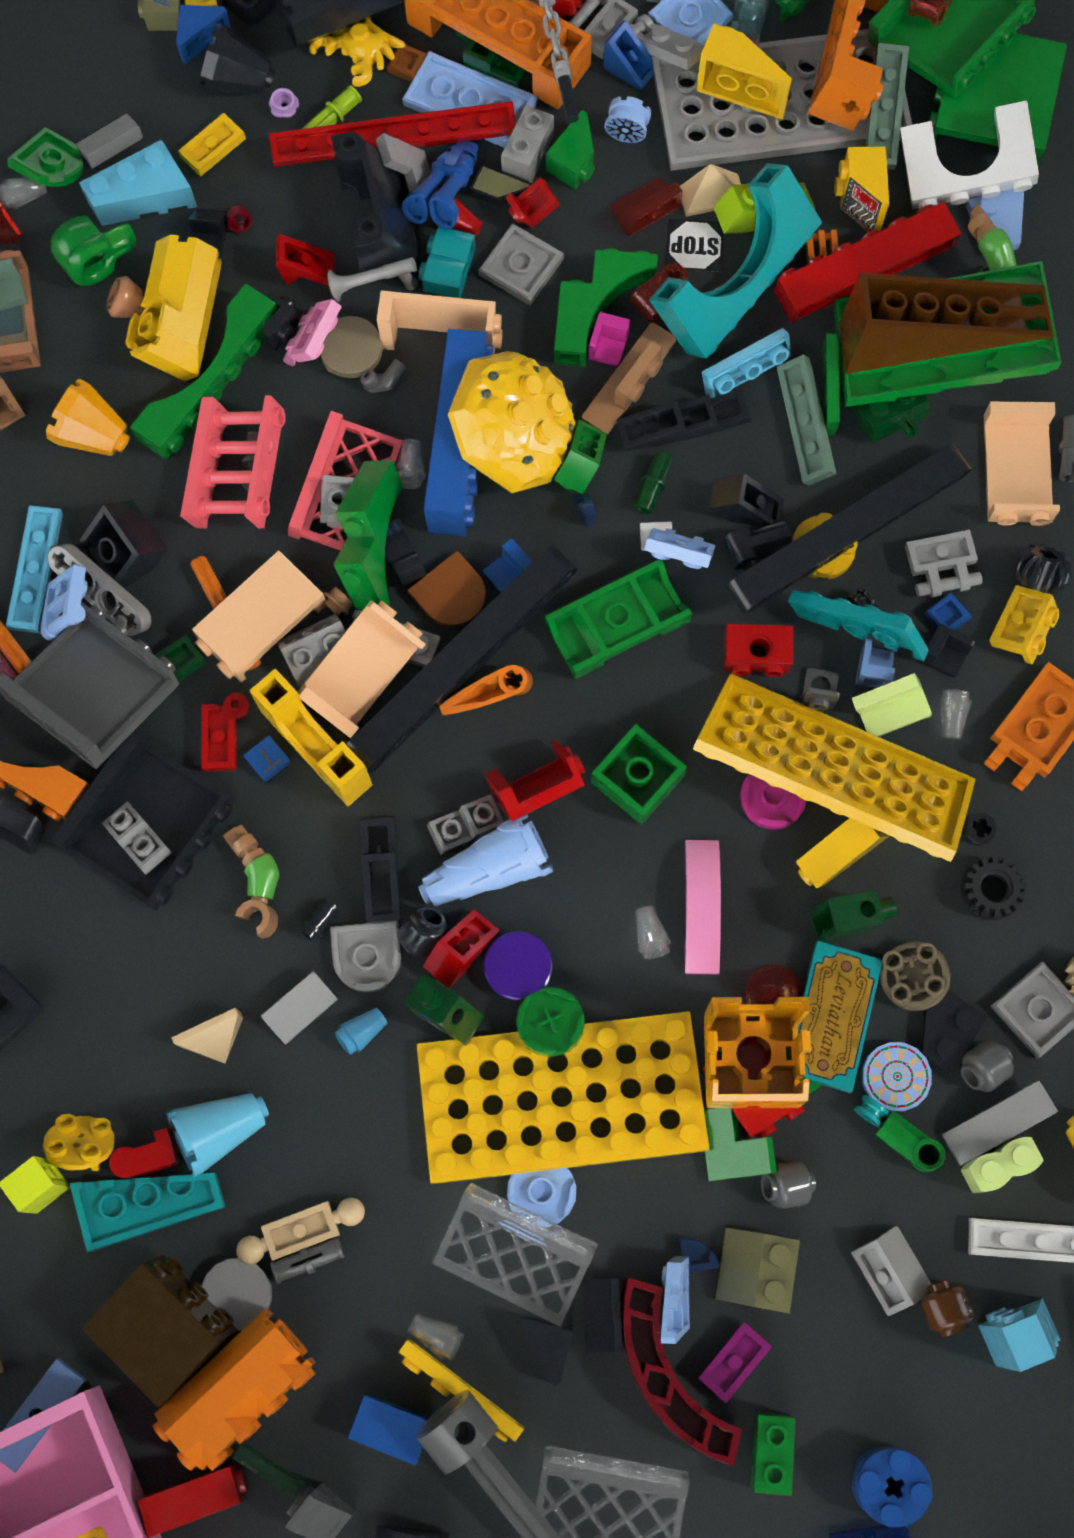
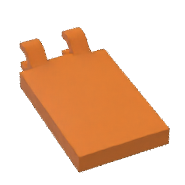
M1050 662L1044 666L990 738L998 745L984 762V765L994 772L1006 757L1021 766L1022 770L1011 783L1021 792L1028 786L1036 773L1046 778L1074 741V680Z

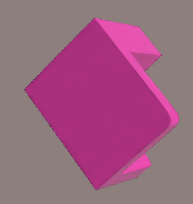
M599 312L589 344L588 359L618 367L629 336L630 320Z

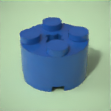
M878 1445L865 1451L856 1461L852 1477V1492L860 1508L870 1517L888 1527H903L917 1521L925 1513L933 1498V1492L928 1471L917 1457L896 1446ZM889 1477L898 1481L895 1484L896 1491L893 1493L888 1490L884 1491L888 1487L886 1480Z

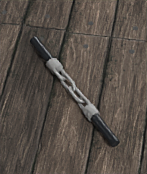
M538 0L539 6L544 8L546 12L543 17L545 34L551 39L554 49L551 54V61L555 80L559 84L566 120L568 123H575L579 120L571 84L572 73L567 52L561 48L558 37L561 33L559 16L552 9L556 1ZM547 19L550 21L555 19L557 31L555 29L549 30ZM563 55V60L556 62V56L561 58Z

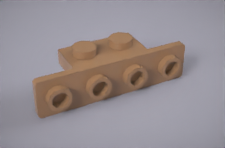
M650 323L583 413L582 421L608 435L616 425V420L622 417L632 402H636L640 398L649 378H654L659 372L663 359L676 343L674 335L655 323Z

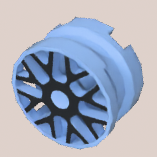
M620 96L616 97L610 102L609 116L605 120L604 128L611 137L626 143L640 142L646 137V125L650 121L651 109L649 106H646V108L642 106L643 101L637 98L627 96L626 100H621Z

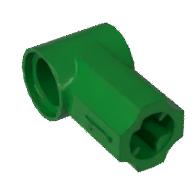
M894 1110L875 1134V1136L911 1162L914 1168L920 1172H932L944 1163L945 1150L940 1142L929 1138ZM928 1146L935 1151L936 1161L933 1165H926L920 1161L918 1155L921 1147Z

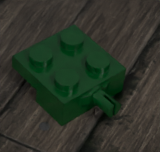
M455 32L456 38L468 42L463 51L464 66L517 88L520 87L528 71L460 32Z
M841 385L840 395L844 398L843 385ZM925 394L899 397L896 401L850 406L857 415V424L873 444L900 430L905 433L908 439H911L912 435L915 437L919 433V429L914 423L929 417V399Z

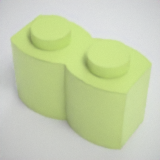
M1022 1137L1004 1142L993 1153L980 1155L968 1161L961 1168V1172L972 1193L988 1192L1001 1188L1011 1177L1033 1172L1042 1164L1043 1158L1032 1137Z

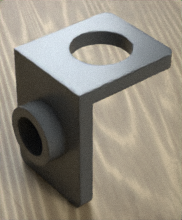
M808 668L805 675L801 704L809 705L810 708L815 710H833L840 696V693L837 692L839 674L832 671ZM815 678H824L829 682L830 690L811 688V682Z

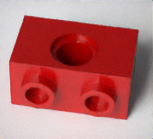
M727 624L724 633V671H732V674L736 676H748L751 672H762L768 677L784 676V673H790L793 665V626ZM755 646L761 647L766 651L767 655L756 657L751 653L750 649Z

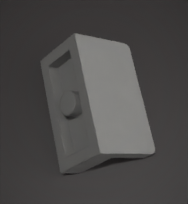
M897 1226L851 1252L887 1316L914 1305L930 1292L928 1286L932 1284Z

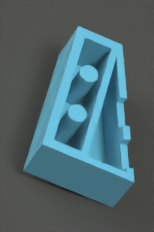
M162 140L79 182L88 204L102 226L139 219L142 214L157 211L159 214L169 213L168 209L187 206L188 209L197 207L190 185Z
M1043 1298L1017 1309L1011 1308L1006 1310L1003 1307L985 1315L987 1321L978 1324L995 1365L1019 1372L1055 1358L1057 1353L1056 1347L1059 1346L1058 1341L1061 1340Z

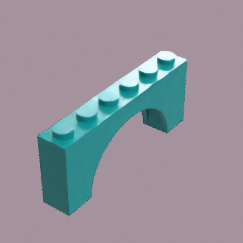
M767 163L749 183L748 187L752 193L756 210L755 233L746 259L731 279L712 291L701 293L687 280L668 277L649 299L687 355L707 359L709 355L713 354L719 343L736 327L737 322L755 305L759 296L767 287L773 284L776 276L794 259L795 254L805 242L812 238L816 229L822 224L821 219L788 165Z

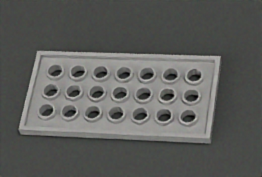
M869 29L858 30L856 37L851 41V44L855 46L852 57L869 56L874 61L871 64L874 65L877 47L868 42ZM827 34L755 43L792 78L789 92L790 100L787 102L783 120H789L795 125L792 129L782 128L779 125V122L783 121L782 119L696 91L700 61L688 70H685L660 58L652 57L653 75L670 171L703 167L709 164L718 165L866 145L869 114L865 121H859L854 131L825 121L822 125H814L809 121V118L813 117L808 114L811 98L805 96L804 92L810 89L814 90ZM808 63L814 67V70L805 72L799 68V65ZM690 79L695 84L691 87H683L679 84V81ZM905 90L901 127L912 125ZM723 101L730 107L726 110H718L714 107V103ZM688 105H694L700 111L696 114H688L683 108ZM759 124L765 130L761 133H754L749 129V126ZM722 128H729L735 134L731 137H723L718 131ZM692 132H700L703 134L704 139L693 141L688 135Z

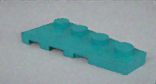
M793 590L788 599L789 604L800 618L834 630H838L841 625L848 633L864 641L868 636H872L884 643V648L898 652L899 647L911 650L913 652L912 658L923 662L929 651L912 619L904 613H886L872 605H864L862 607L839 597L833 600L810 590L806 591V593Z
M204 1173L196 1177L190 1174L69 1183L87 1252H92L226 1208L216 1173Z

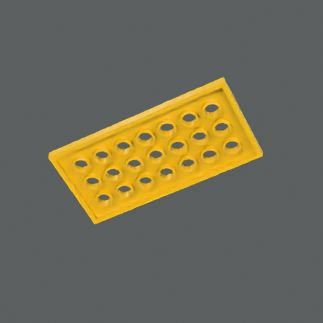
M731 673L693 750L702 753L709 759L723 762L741 773L753 775L766 781L773 787L785 789L798 795L803 800L817 803L830 809L835 814L847 816L862 823L867 828L879 830L894 837L899 842L911 844L927 851V853L934 857H941L950 862L957 852L976 780L971 776Z
M690 1011L587 1023L584 1026L583 1036L577 1046L563 1054L567 1058L568 1065L561 1072H554L548 1067L549 1057L537 1055L527 1049L519 1038L518 1032L472 1037L467 1046L456 1039L417 1044L431 1185L709 1150ZM657 1041L665 1042L670 1048V1055L663 1060L654 1058L650 1052V1047L653 1043ZM623 1045L631 1046L636 1052L635 1060L629 1064L621 1063L616 1057V1051L619 1047ZM589 1049L597 1050L602 1056L601 1064L595 1068H589L582 1062L583 1053ZM522 1057L530 1059L534 1065L533 1071L527 1076L517 1075L513 1069L517 1059ZM491 1061L498 1065L499 1074L495 1079L485 1080L479 1075V1069L483 1063ZM456 1065L463 1068L465 1077L461 1083L454 1085L446 1081L445 1072L449 1067ZM667 1075L673 1079L675 1083L673 1092L661 1094L657 1091L655 1080L659 1076ZM628 1079L637 1081L641 1088L640 1094L632 1099L623 1096L620 1090L621 1084ZM591 1084H601L605 1088L606 1097L603 1101L594 1103L587 1098L586 1090ZM557 1088H566L572 1094L571 1102L565 1107H559L552 1101V1093ZM523 1092L535 1094L538 1099L536 1107L530 1111L520 1109L517 1104L520 1094ZM489 1096L499 1097L503 1102L501 1112L496 1115L487 1114L483 1110L485 1099ZM455 1100H462L468 1105V1113L462 1119H454L449 1115V1106ZM673 1110L678 1114L680 1122L676 1128L666 1129L661 1125L659 1118L663 1111ZM638 1114L643 1117L645 1128L642 1132L634 1134L626 1129L625 1120L629 1115ZM603 1118L610 1123L611 1131L606 1137L599 1138L592 1134L590 1125L595 1119ZM563 1122L571 1123L576 1129L575 1138L569 1142H563L556 1136V1128ZM527 1127H536L542 1134L541 1141L535 1146H528L521 1139V1134ZM493 1131H502L507 1137V1143L501 1150H492L487 1145V1137ZM458 1135H467L472 1140V1148L466 1154H457L452 1148V1142Z

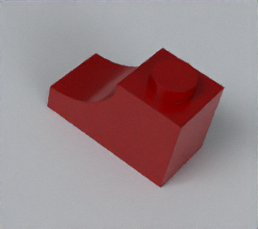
M473 909L437 942L423 968L449 989L467 972L472 963L495 939L500 930Z

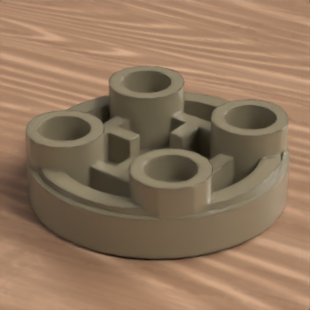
M345 316L338 318L336 326L327 334L323 342L324 349L320 356L329 373L344 378L361 377L367 370L374 371V368L381 359L383 346L379 331L370 321L361 317Z
M917 941L906 942L888 951L882 959L883 963L880 971L881 985L887 997L898 1007L910 1011H922L935 1006L946 995L950 986V969L946 959L934 945Z

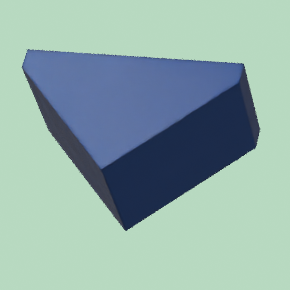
M180 5L176 44L181 60L185 64L205 50L209 43H213L214 37L211 35L217 23L231 29L227 10L223 6Z
M622 20L604 42L603 68L635 89L642 90L653 76L652 57L628 22Z

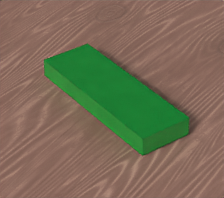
M826 333L822 346L823 417L828 435H834L840 423L839 336Z

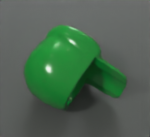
M86 215L77 216L65 221L58 226L51 237V253L61 268L68 274L71 281L79 286H91L109 277L115 269V261L133 250L136 246L135 234L128 223L117 226L105 233H100Z

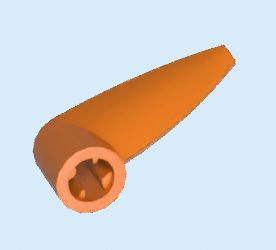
M506 666L464 688L441 704L439 708L442 715H449L483 707L514 695H524L532 687V674L521 666ZM512 673L522 675L523 681H519L521 684L519 688L509 684V679H513L511 677Z

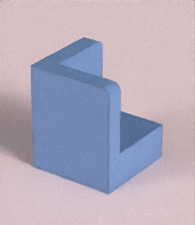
M866 638L861 647L855 684L878 688L893 682L895 668H892L894 652L873 648V639Z

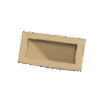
M709 164L680 185L678 192L685 216L714 211L713 207L732 184H741L738 174Z
M233 1008L171 1038L175 1045L183 1049L226 1063L243 1016L238 1009Z

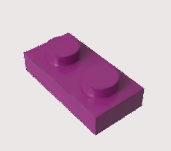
M742 1322L697 1378L727 1403L772 1346L750 1326Z

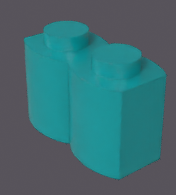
M438 227L436 234L430 235L427 244V254L430 255L427 262L421 263L418 277L423 282L424 292L461 298L475 251V234Z

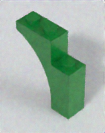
M614 248L595 249L592 283H585L581 280L561 281L554 364L586 366L588 344L599 312L604 313L608 306L627 291L645 283L656 281L658 254H650L647 251L622 252Z
M392 460L364 461L335 512L348 538L333 565L355 609L360 611L366 607L370 600L376 605L381 600L388 606L390 604L385 576V544L391 512L403 487L401 478Z

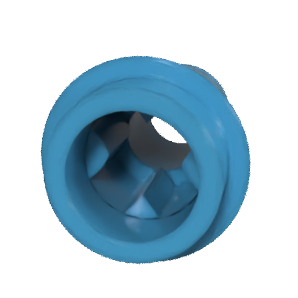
M375 1007L371 1011L340 1024V1029L334 1032L343 1049L351 1055L355 1051L360 1053L388 1023L381 1011Z

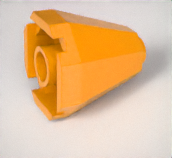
M80 378L75 381L76 386L72 384L68 387L54 409L52 417L57 419L55 427L48 424L46 429L47 439L58 446L113 456L117 451L122 453L130 440V436L127 435L128 426L90 384Z

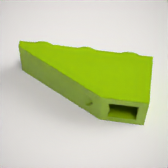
M799 183L805 195L807 196L813 208L815 209V206L809 195L805 183ZM732 184L713 207L724 234L755 231L756 210L752 193L748 187L749 184Z

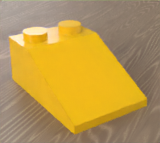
M713 24L701 53L696 91L783 120L792 78L744 33L728 26L723 27Z

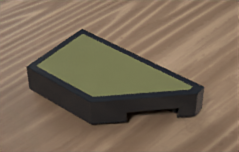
M482 164L470 187V195L498 206L508 202L506 196L509 193L517 197L531 186L532 183Z

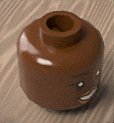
M948 1280L929 1285L930 1293L923 1296L920 1302L930 1330L940 1332L942 1337H946L969 1329L968 1323L973 1319L974 1313L964 1287L961 1285L950 1286Z

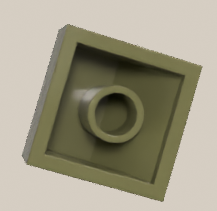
M725 1228L715 1300L790 1314L800 1240Z

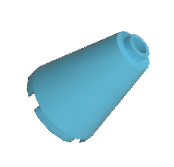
M252 1093L172 1109L166 1115L170 1127L174 1125L176 1128V1136L174 1138L189 1170H192L193 1176L196 1177L265 1125L264 1117L269 1116V1112L261 1096L255 1098Z

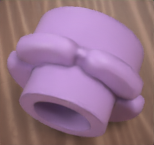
M280 88L275 90L269 100L271 113L278 118L292 117L296 113V108L299 107L298 98L289 89Z

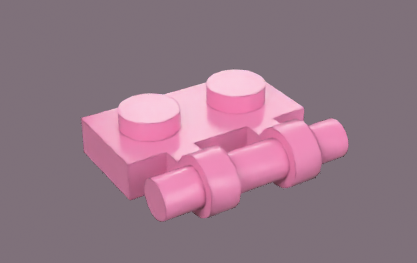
M333 299L317 302L314 307H310L307 314L301 317L298 323L299 330L295 337L289 340L283 361L287 365L294 366L296 361L300 363L318 358L324 349L323 342L327 334L334 329L338 322L337 315L342 306Z

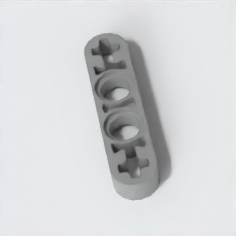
M66 543L53 547L49 551L48 563L58 576L73 564L86 568V572L91 575L93 583L92 587L87 586V591L83 598L101 610L112 623H119L130 636L142 633L150 628L151 616L146 607L77 547ZM108 591L116 599L114 608L107 602L106 594Z

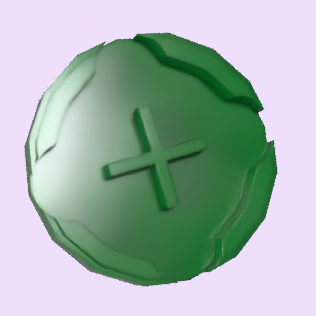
M546 987L524 998L517 1011L516 1026L519 1038L527 1049L537 1055L555 1057L566 1054L577 1046L584 1033L585 1016L582 1007L574 995L564 989Z

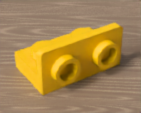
M1016 585L989 639L991 646L1021 654L1025 663L1033 664L1036 656L1041 655L1044 651L1046 636L1050 627L1053 628L1059 618V609L1053 595Z

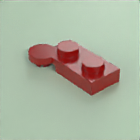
M232 693L225 698L223 706H218L217 704L202 705L201 769L203 772L237 771V719L245 717L250 709L249 701L245 695Z

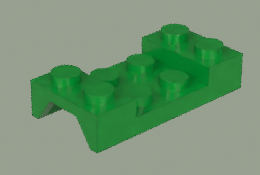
M658 559L546 615L545 626L576 680L603 666L604 661L658 634L663 636L691 622L692 612L689 607L681 603L668 579L662 559Z

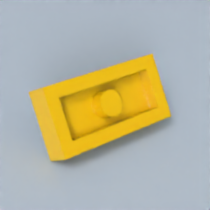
M223 113L178 150L180 158L201 177L246 139L245 133Z

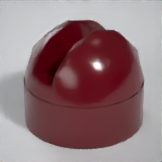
M237 204L228 209L226 221L230 230L242 233L251 227L252 217L245 206ZM236 215H241L243 220L237 222Z

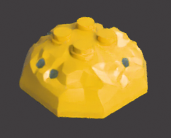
M510 351L474 358L468 361L448 412L462 459L512 494L542 486L552 481L557 469L563 464L566 452L570 447L569 444L573 439L575 428L572 403L565 394L562 381L555 377L548 367L540 366L535 359Z

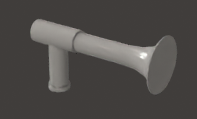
M413 257L348 276L336 275L332 270H328L327 273L330 291L336 302H340L342 294L350 288L385 278L389 279L398 276L407 290H414L418 285L417 279L411 274V272L417 271L416 262Z

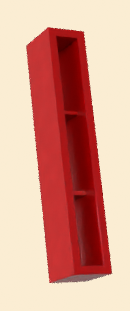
M945 202L934 207L932 204H929L918 210L915 216L908 219L905 217L896 219L887 229L880 232L877 229L868 232L859 242L852 245L850 242L842 244L831 255L814 257L801 269L791 268L786 270L779 276L774 293L790 323H793L835 303L836 299L850 296L859 273L895 275L953 248L962 233Z

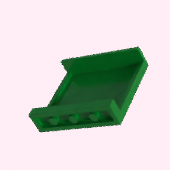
M889 0L869 21L868 42L876 47L878 43L909 46L907 67L953 97H956L963 89H968L973 84L977 73L983 67L987 68L993 62L997 51L1003 45L1007 46L1010 44L1022 24L1026 25L1031 21L1036 12V7H1034L1035 0Z
M1016 33L1009 45H1003L997 51L993 62L987 68L983 67L977 73L973 84L968 89H963L956 97H953L937 86L933 104H937L938 108L937 112H931L929 121H932L935 141L937 135L941 134L998 146L994 121L995 107L1027 100L1037 165H1039L1046 149L1067 44Z

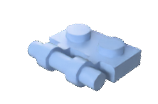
M656 528L651 530L647 538L645 551L651 552L653 557L662 560H669L670 558L681 560L685 566L700 569L702 566L708 568L715 549L714 544L704 542V538L698 536L689 538L675 534L676 530L668 528L665 531Z

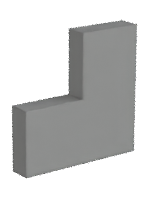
M385 133L376 139L383 166L404 174L409 193L430 176L431 171L424 150Z

